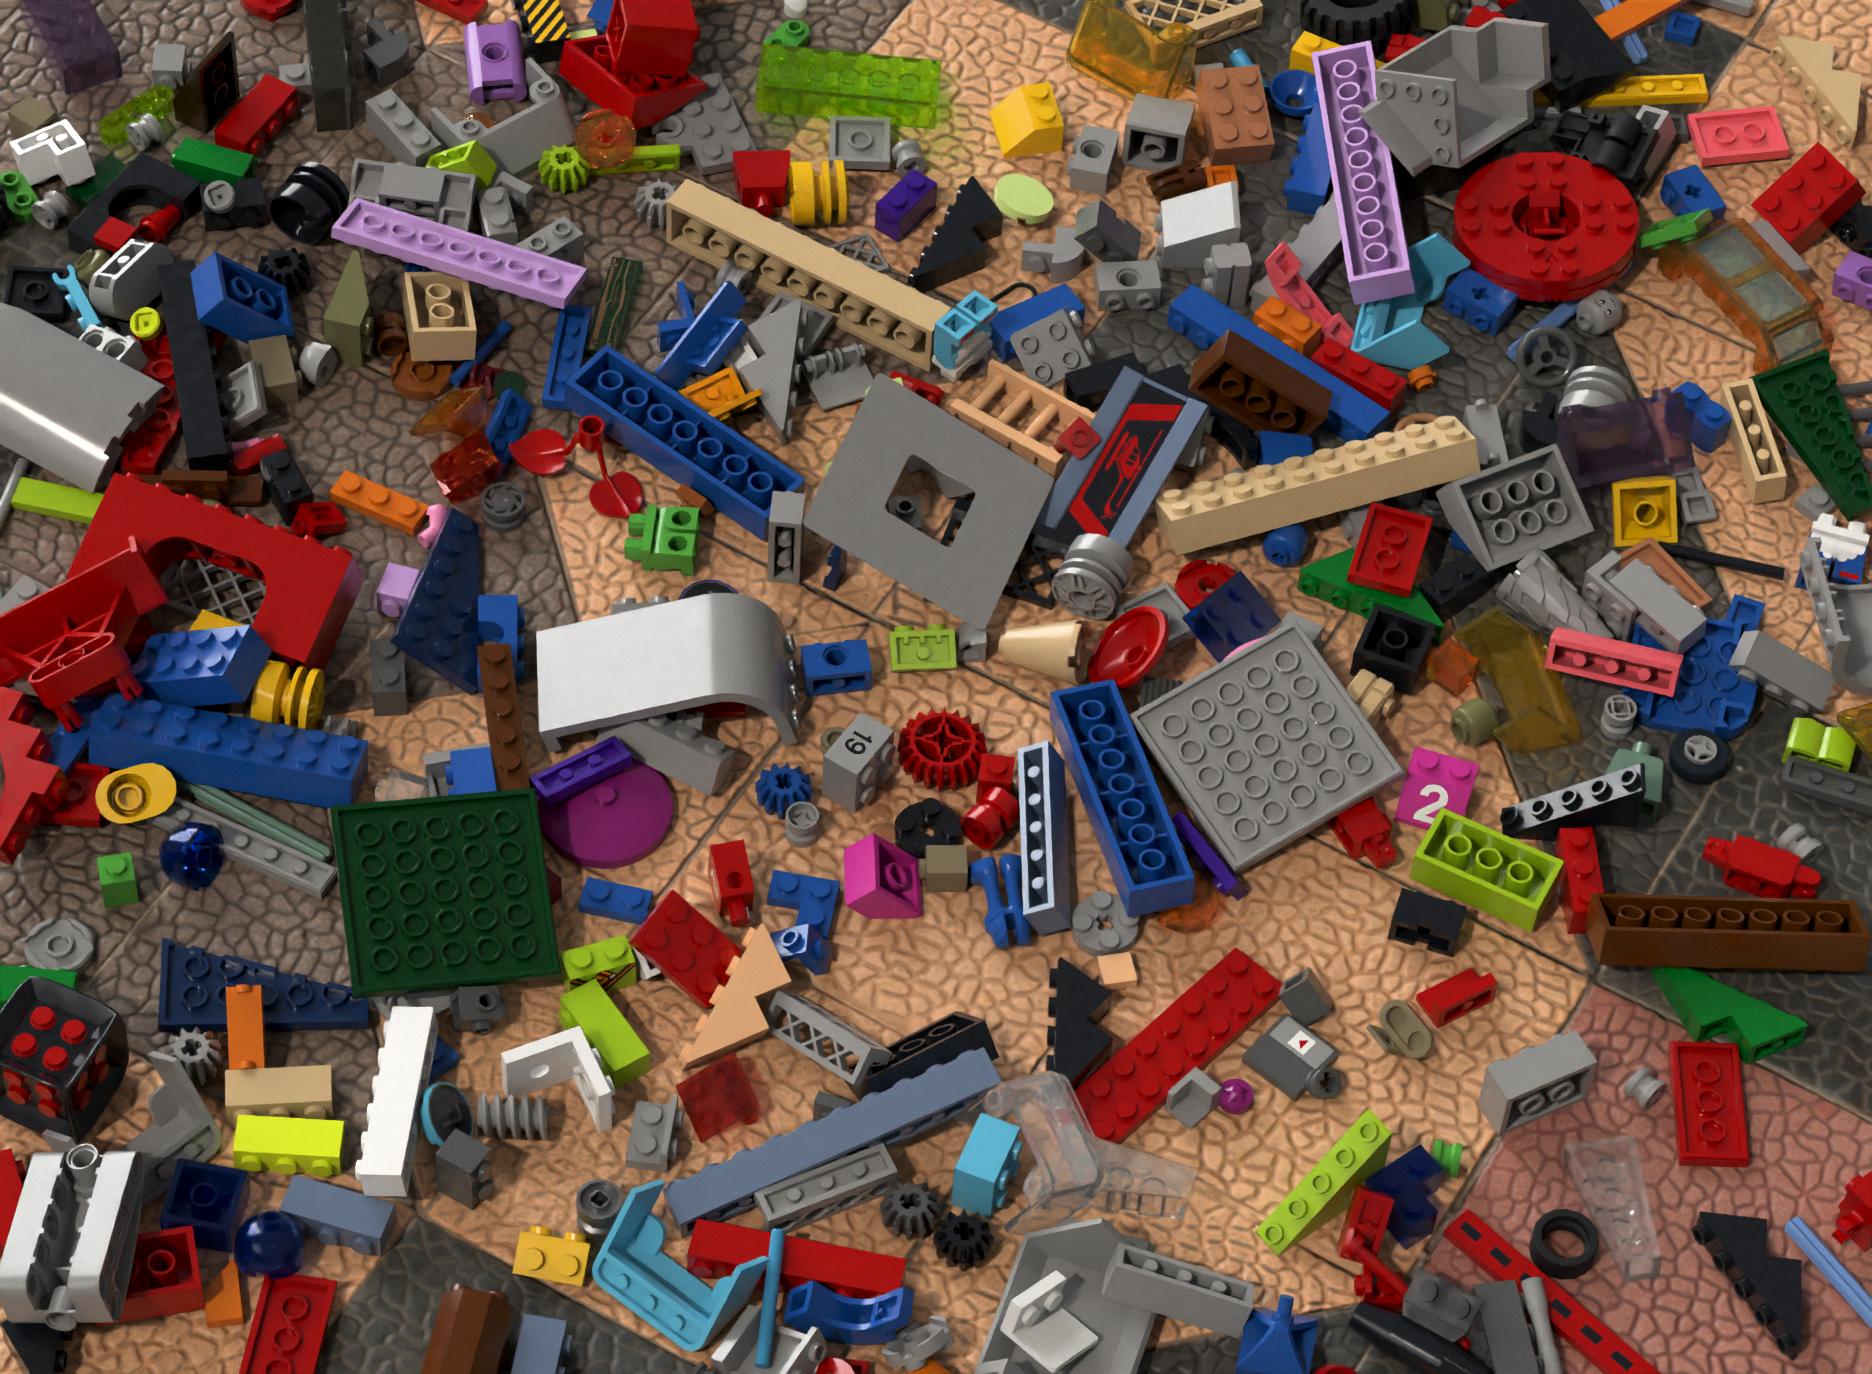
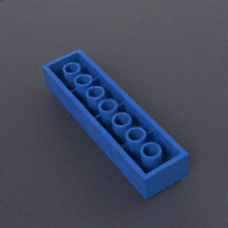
M605 345L566 382L564 406L582 418L588 415L600 417L604 422L605 433L680 485L684 483L708 499L715 509L762 541L769 536V517L773 491H791L804 494L805 478L709 415L703 409L608 345Z
M1114 679L1051 692L1050 721L1127 916L1133 917L1192 904L1195 883L1194 874Z
M108 693L89 730V764L122 770L139 764L155 763L164 766L170 771L175 780L325 808L354 804L368 772V740L324 733L319 730L297 728L287 724L259 721L254 718L232 716L222 712L194 709L189 706L172 705L157 700L133 697L132 700L127 701L123 698L122 694Z

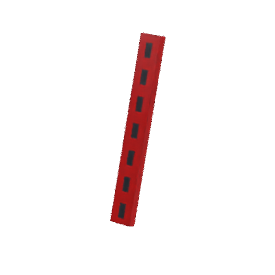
M1469 1209L1444 1230L1443 1236L1496 1282L1515 1279L1518 1293L1523 1292L1521 1285L1523 1280L1541 1277L1549 1307L1548 1315L1551 1329L1602 1373L1661 1374Z

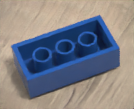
M251 625L151 635L146 641L137 662L131 668L135 678L143 687V692L138 697L134 695L133 691L130 693L135 698L157 700L162 703L189 707L245 702L272 650Z

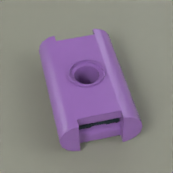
M506 19V24L476 26V22H471L466 25L463 35L471 100L478 105H484V100L514 98V102L523 100L527 95V85L519 24L514 20Z

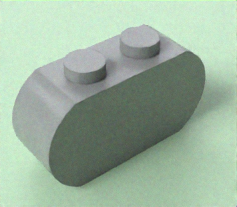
M130 239L92 275L89 285V299L94 311L102 316L130 321L135 311L146 307L161 293L157 265L173 263L169 249L160 243Z

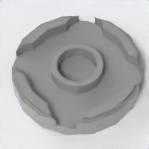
M58 917L49 918L37 924L28 933L25 940L26 962L29 966L52 970L64 968L69 971H75L79 975L90 965L94 955L92 935L87 927L76 919L58 920Z

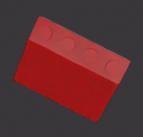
M606 34L564 41L559 74L629 130H639L642 127L655 125L707 89L708 84L688 69L685 77L614 72Z

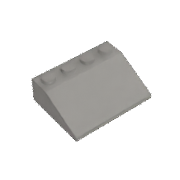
M1557 443L1455 480L1435 492L1447 521L1487 572L1523 559L1535 548H1540L1544 551L1594 531Z

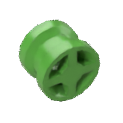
M1435 1138L1429 1173L1445 1172L1449 1177L1457 1178L1463 1144L1455 1143L1448 1145L1443 1140Z

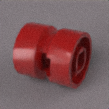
M1000 787L989 788L978 800L977 805L973 806L961 818L960 824L964 835L973 844L982 849H993L1005 836V833L1011 830L1020 820L1019 802L1013 795Z

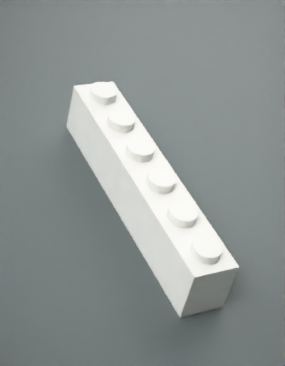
M393 1006L390 1020H386L384 1023L383 1035L385 1046L380 1048L378 1052L380 1071L379 1075H374L372 1082L374 1101L367 1106L368 1131H363L361 1136L363 1156L362 1160H357L355 1166L356 1181H361L365 1196L407 1197L420 1130L418 1109L419 1105L423 1104L424 1096L421 1097V1094L428 1087L439 1031L434 1007Z

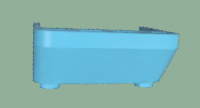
M1438 232L1408 247L1415 293L1361 304L1350 347L1351 350L1374 363L1410 371L1449 353L1450 347L1421 323L1425 304L1432 300H1438L1445 292L1447 277L1470 266L1471 261Z
M658 1179L631 1189L593 1263L592 1274L595 1282L602 1289L684 1350L696 1351L707 1346L746 1305L770 1259L766 1256H761L736 1266L732 1275L718 1280L712 1290L661 1252L666 1241L667 1231L662 1220L651 1212L665 1185L664 1181Z

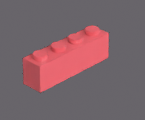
M1556 626L1550 637L1544 668L1673 697L1678 686L1684 655Z

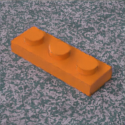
M347 470L344 471L329 491L331 501L412 536L415 535L429 516L426 515V511L429 508L428 505Z

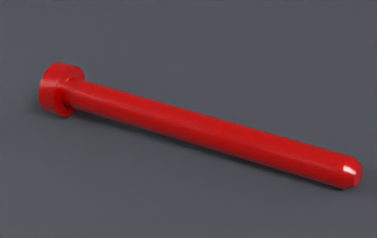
M1357 1234L1342 1253L1348 1258L1354 1255L1403 1299L1409 1286L1363 1245L1365 1239L1360 1234ZM1465 1336L1455 1342L1465 1352L1472 1346L1470 1340Z

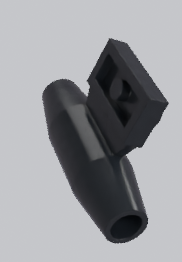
M1419 1267L1403 1297V1315L1361 1301L1349 1321L1348 1327L1381 1353L1420 1374H1488L1489 1371L1455 1344L1457 1340L1469 1332L1484 1301Z

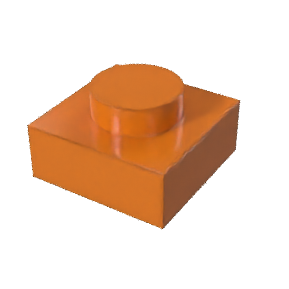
M1234 164L1204 167L1206 188L1230 181H1237L1239 194V183Z

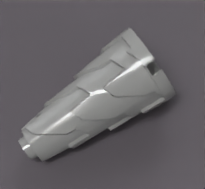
M1535 548L1516 565L1518 569L1514 574L1509 573L1497 590L1496 597L1517 613H1522L1539 627L1545 630L1548 629L1552 633L1557 626L1610 639L1615 638L1613 633L1598 617V613L1577 593V588L1557 569V565L1540 548Z

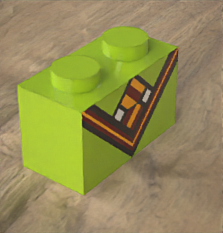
M626 935L560 952L561 979L567 993L594 978L606 993L636 985V961Z

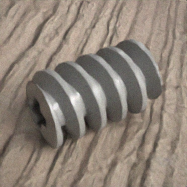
M481 1093L477 1109V1135L480 1128H483L485 1137L490 1138L496 1128L499 1138L504 1139L508 1130L511 1129L513 1138L519 1139L522 1130H525L527 1139L533 1140L536 1131L539 1130L541 1139L546 1141L549 1131L550 1103L548 1106H545L542 1096L538 1095L534 1105H530L528 1096L523 1095L520 1104L516 1105L513 1094L509 1095L506 1104H502L499 1094H495L492 1103H488L485 1093Z

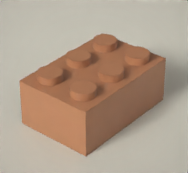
M1259 65L1200 70L1195 89L1210 166L1270 162L1275 143Z

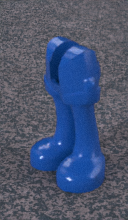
M1007 854L1003 855L999 860L1001 877L1006 885L1008 908L1003 906L995 858L985 857L972 863L968 867L967 879L972 885L983 886L989 913L984 918L985 931L991 936L997 949L1008 948V929H1013L1017 946L1029 945L1033 926L1023 916V899L1020 880L1022 879L1021 856Z

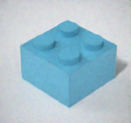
M980 1113L954 1169L951 1205L962 1209L965 1208V1210L975 1214L979 1212L980 1216L991 1219L996 1207L1000 1209L1003 1207L1008 1194V1188H1005L1009 1179L1013 1181L1016 1179L1021 1166V1161L1018 1159L1023 1148V1142L1019 1141V1126Z

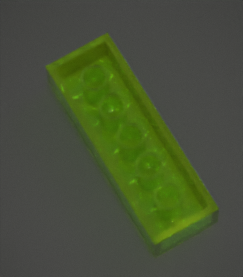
M763 43L756 83L755 112L830 119V115L891 117V125L935 129L942 61Z

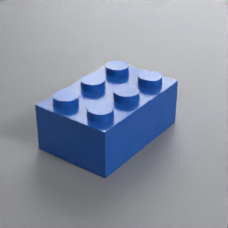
M214 252L190 273L198 320L203 324L247 344L249 340L285 334L288 340L295 334L286 286L217 252Z

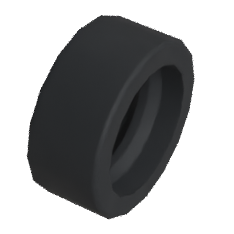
M1569 1209L1552 1210L1543 1214L1535 1223L1529 1244L1531 1259L1538 1269L1550 1277L1560 1280L1575 1279L1584 1275L1593 1265L1599 1245L1598 1232L1591 1220L1580 1212ZM1554 1230L1571 1232L1583 1242L1585 1246L1584 1252L1576 1258L1565 1259L1555 1256L1545 1247L1543 1243L1544 1236Z

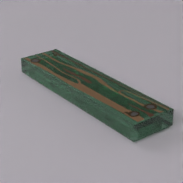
M612 257L585 346V356L593 357L605 345H608L617 352L619 351L642 274V261Z

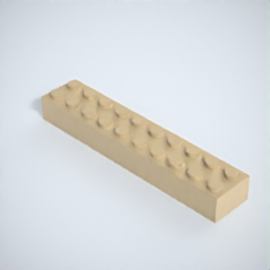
M687 178L667 200L666 243L719 269L726 261H732L736 263L737 268H746L752 272L751 285L773 296H776L778 291L829 312L834 315L832 325L928 372L935 366L932 363L935 323L951 310V307L945 305L942 301L935 300L913 287H908L886 274L865 266L860 261H855L833 248H828L806 235L787 228L782 223L775 222L759 214L757 211L746 208L729 197H724L704 185L697 184Z
M1441 416L1436 418L1434 422L1423 425L1411 424L1406 426L1404 430L1393 433L1382 432L1375 435V438L1364 441L1352 440L1338 448H1323L1315 451L1312 455L1289 457L1279 464L1259 465L1253 471L1230 473L1225 475L1223 479L1212 482L1200 481L1195 483L1193 487L1182 490H1167L1163 495L1157 496L1154 501L1159 532L1178 556L1454 481L1480 471L1476 438L1455 416Z

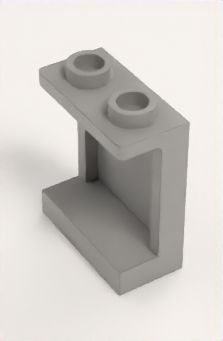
M749 1304L711 1357L713 1365L719 1374H812L818 1364L824 1360L829 1348L820 1329L812 1326L807 1334L774 1324L769 1368L760 1369L755 1367L761 1308Z

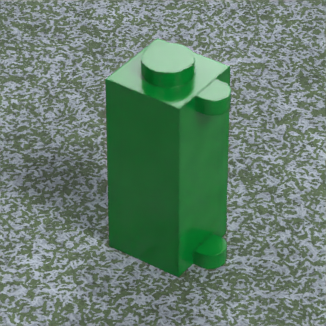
M185 137L180 147L174 149L171 164L174 165L175 169L201 181L202 184L221 180L228 182L230 185H235L238 179L254 178L256 176L255 169L258 165V157Z

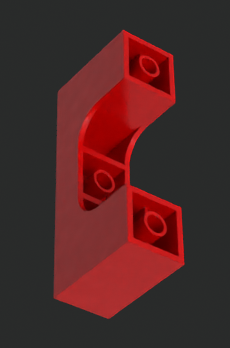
M114 472L66 575L67 579L130 548L128 537L135 535L158 578L161 577L162 573L170 565L180 560L197 559L265 583V597L252 627L272 650L268 660L288 663L290 665V672L293 675L299 666H305L308 674L313 668L321 669L324 672L365 580L358 567L359 565L354 560L353 554L350 551L339 546H334L333 549L322 546L323 543L311 536L305 535L304 538L294 536L292 531L280 525H275L274 528L263 525L260 519L252 515L245 514L244 518L233 514L231 509L220 504H215L214 507L206 505L202 499L192 494L186 493L185 496L175 494L172 488L161 483H156L155 486L144 483L145 480L133 473H127L124 476Z

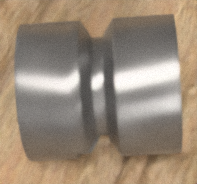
M604 1179L591 1180L581 1186L577 1193L579 1234L587 1235L586 1241L593 1244L604 1243L623 1206L621 1191L614 1183Z

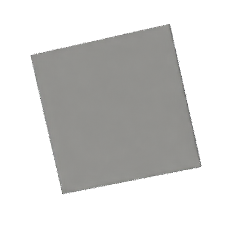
M1296 619L1129 715L1135 732L1234 875L1404 777V771Z

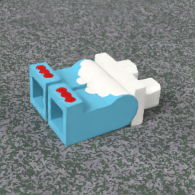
M976 290L956 305V309L952 308L935 323L932 363L940 367L941 375L951 382L958 380L962 376V372L969 366L978 363L982 359V355L992 348L993 341L989 339L992 335V329L989 322L998 314V306Z

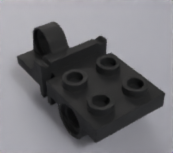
M1564 110L1552 133L1553 138L1565 153L1591 162L1592 166L1607 170L1622 183L1634 186L1639 180L1660 138L1657 129L1644 127L1637 118L1629 114L1619 113L1615 116L1614 120L1607 119L1605 114L1601 113L1600 117H1598L1597 113L1593 111L1590 115Z

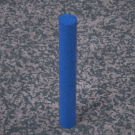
M503 320L475 350V360H465L449 377L451 384L459 386L469 376L474 363L480 364L512 330V325L508 321Z

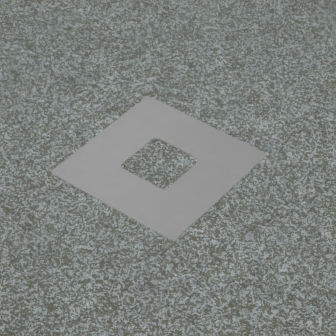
M878 373L803 520V524L808 529L976 629L984 630L1054 483V478L1049 473L888 376ZM910 455H916L975 492L973 502L952 545L949 547L942 545L885 509V504Z

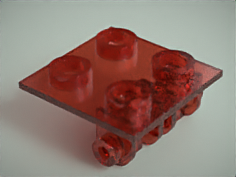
M482 429L475 434L465 437L459 445L449 452L440 454L430 464L444 496L448 497L452 504L456 501L460 503L473 494L467 483L475 492L478 491L477 486L473 482L475 477L484 487L486 483L481 477V473L490 482L497 476H500L502 474L501 470L505 468L503 462L494 453Z
M732 1051L675 1086L701 1143L739 1120L744 1122L745 1125H752L758 1120V1109L761 1107L735 1051Z

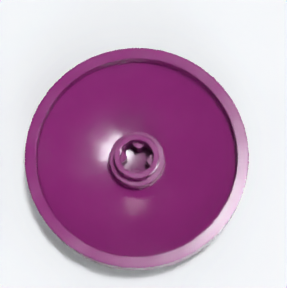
M633 758V765L548 807L539 798L538 813L543 836L557 853L569 861L582 866L612 869L639 862L653 853L662 844L671 827L673 805L669 787L660 773Z

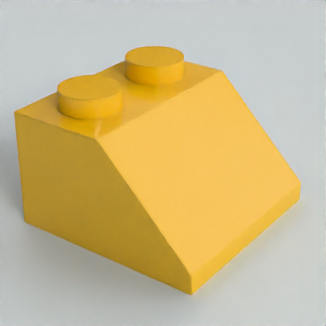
M1050 82L1020 86L989 111L990 120L1003 159L1062 150L1064 124Z

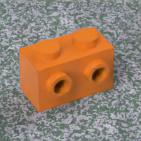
M1273 295L1254 312L1252 323L1306 358L1310 359L1318 350L1322 325Z

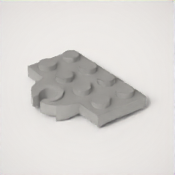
M714 72L699 75L697 77L708 84L707 89L651 127V134H656L655 143L657 145L680 144L681 157L692 155L701 176L732 170V151L757 150L720 73ZM664 129H668V130H672L673 132H671V133H665V132H660V131H661V130H664Z

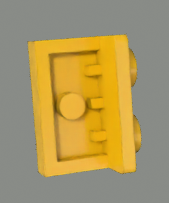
M531 1225L530 1231H520L513 1274L584 1286L590 1252L594 1248L593 1243L586 1242L587 1235L566 1232L565 1238L551 1236V1228Z

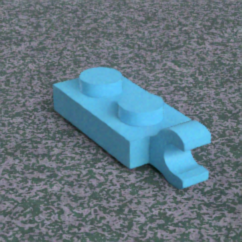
M72 265L67 266L70 274L66 279H60L56 272L53 273L52 278L57 287L70 292L65 298L73 312L80 311L82 317L77 320L83 331L85 332L90 324L104 329L97 313L91 306L89 298L77 279V272Z

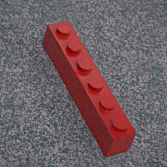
M697 1218L687 1253V1271L704 1279L712 1277L721 1279L732 1275L738 1265L761 1256L768 1258L771 1232ZM785 1235L778 1292H789L792 1288L814 1280L842 1296L857 1299L875 1298L903 1287L907 1259ZM767 1265L756 1286L764 1287Z

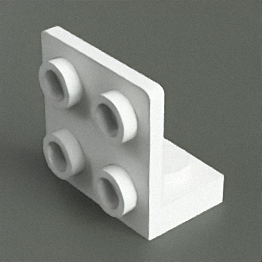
M1057 1270L1011 1300L1000 1331L1051 1373L1057 1372L1096 1345L1098 1337L1059 1305L1063 1299L1061 1292L1067 1278Z

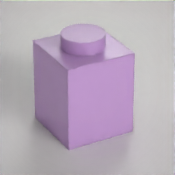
M388 563L376 591L377 611L390 617H401L420 570Z

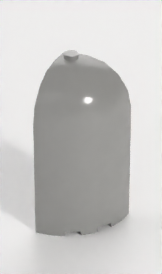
M0 303V444L93 494L107 485L116 462L124 451V447L120 446V443L126 434L130 432L134 435L140 426L155 413L165 385L23 309Z

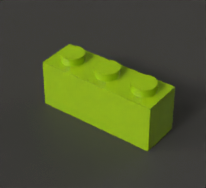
M595 978L560 996V1012L557 1015L561 1025L565 1030L577 1026L581 1027L590 1048L597 1049L602 1061L600 1069L604 1076H610L615 1090L650 1071L649 1050Z

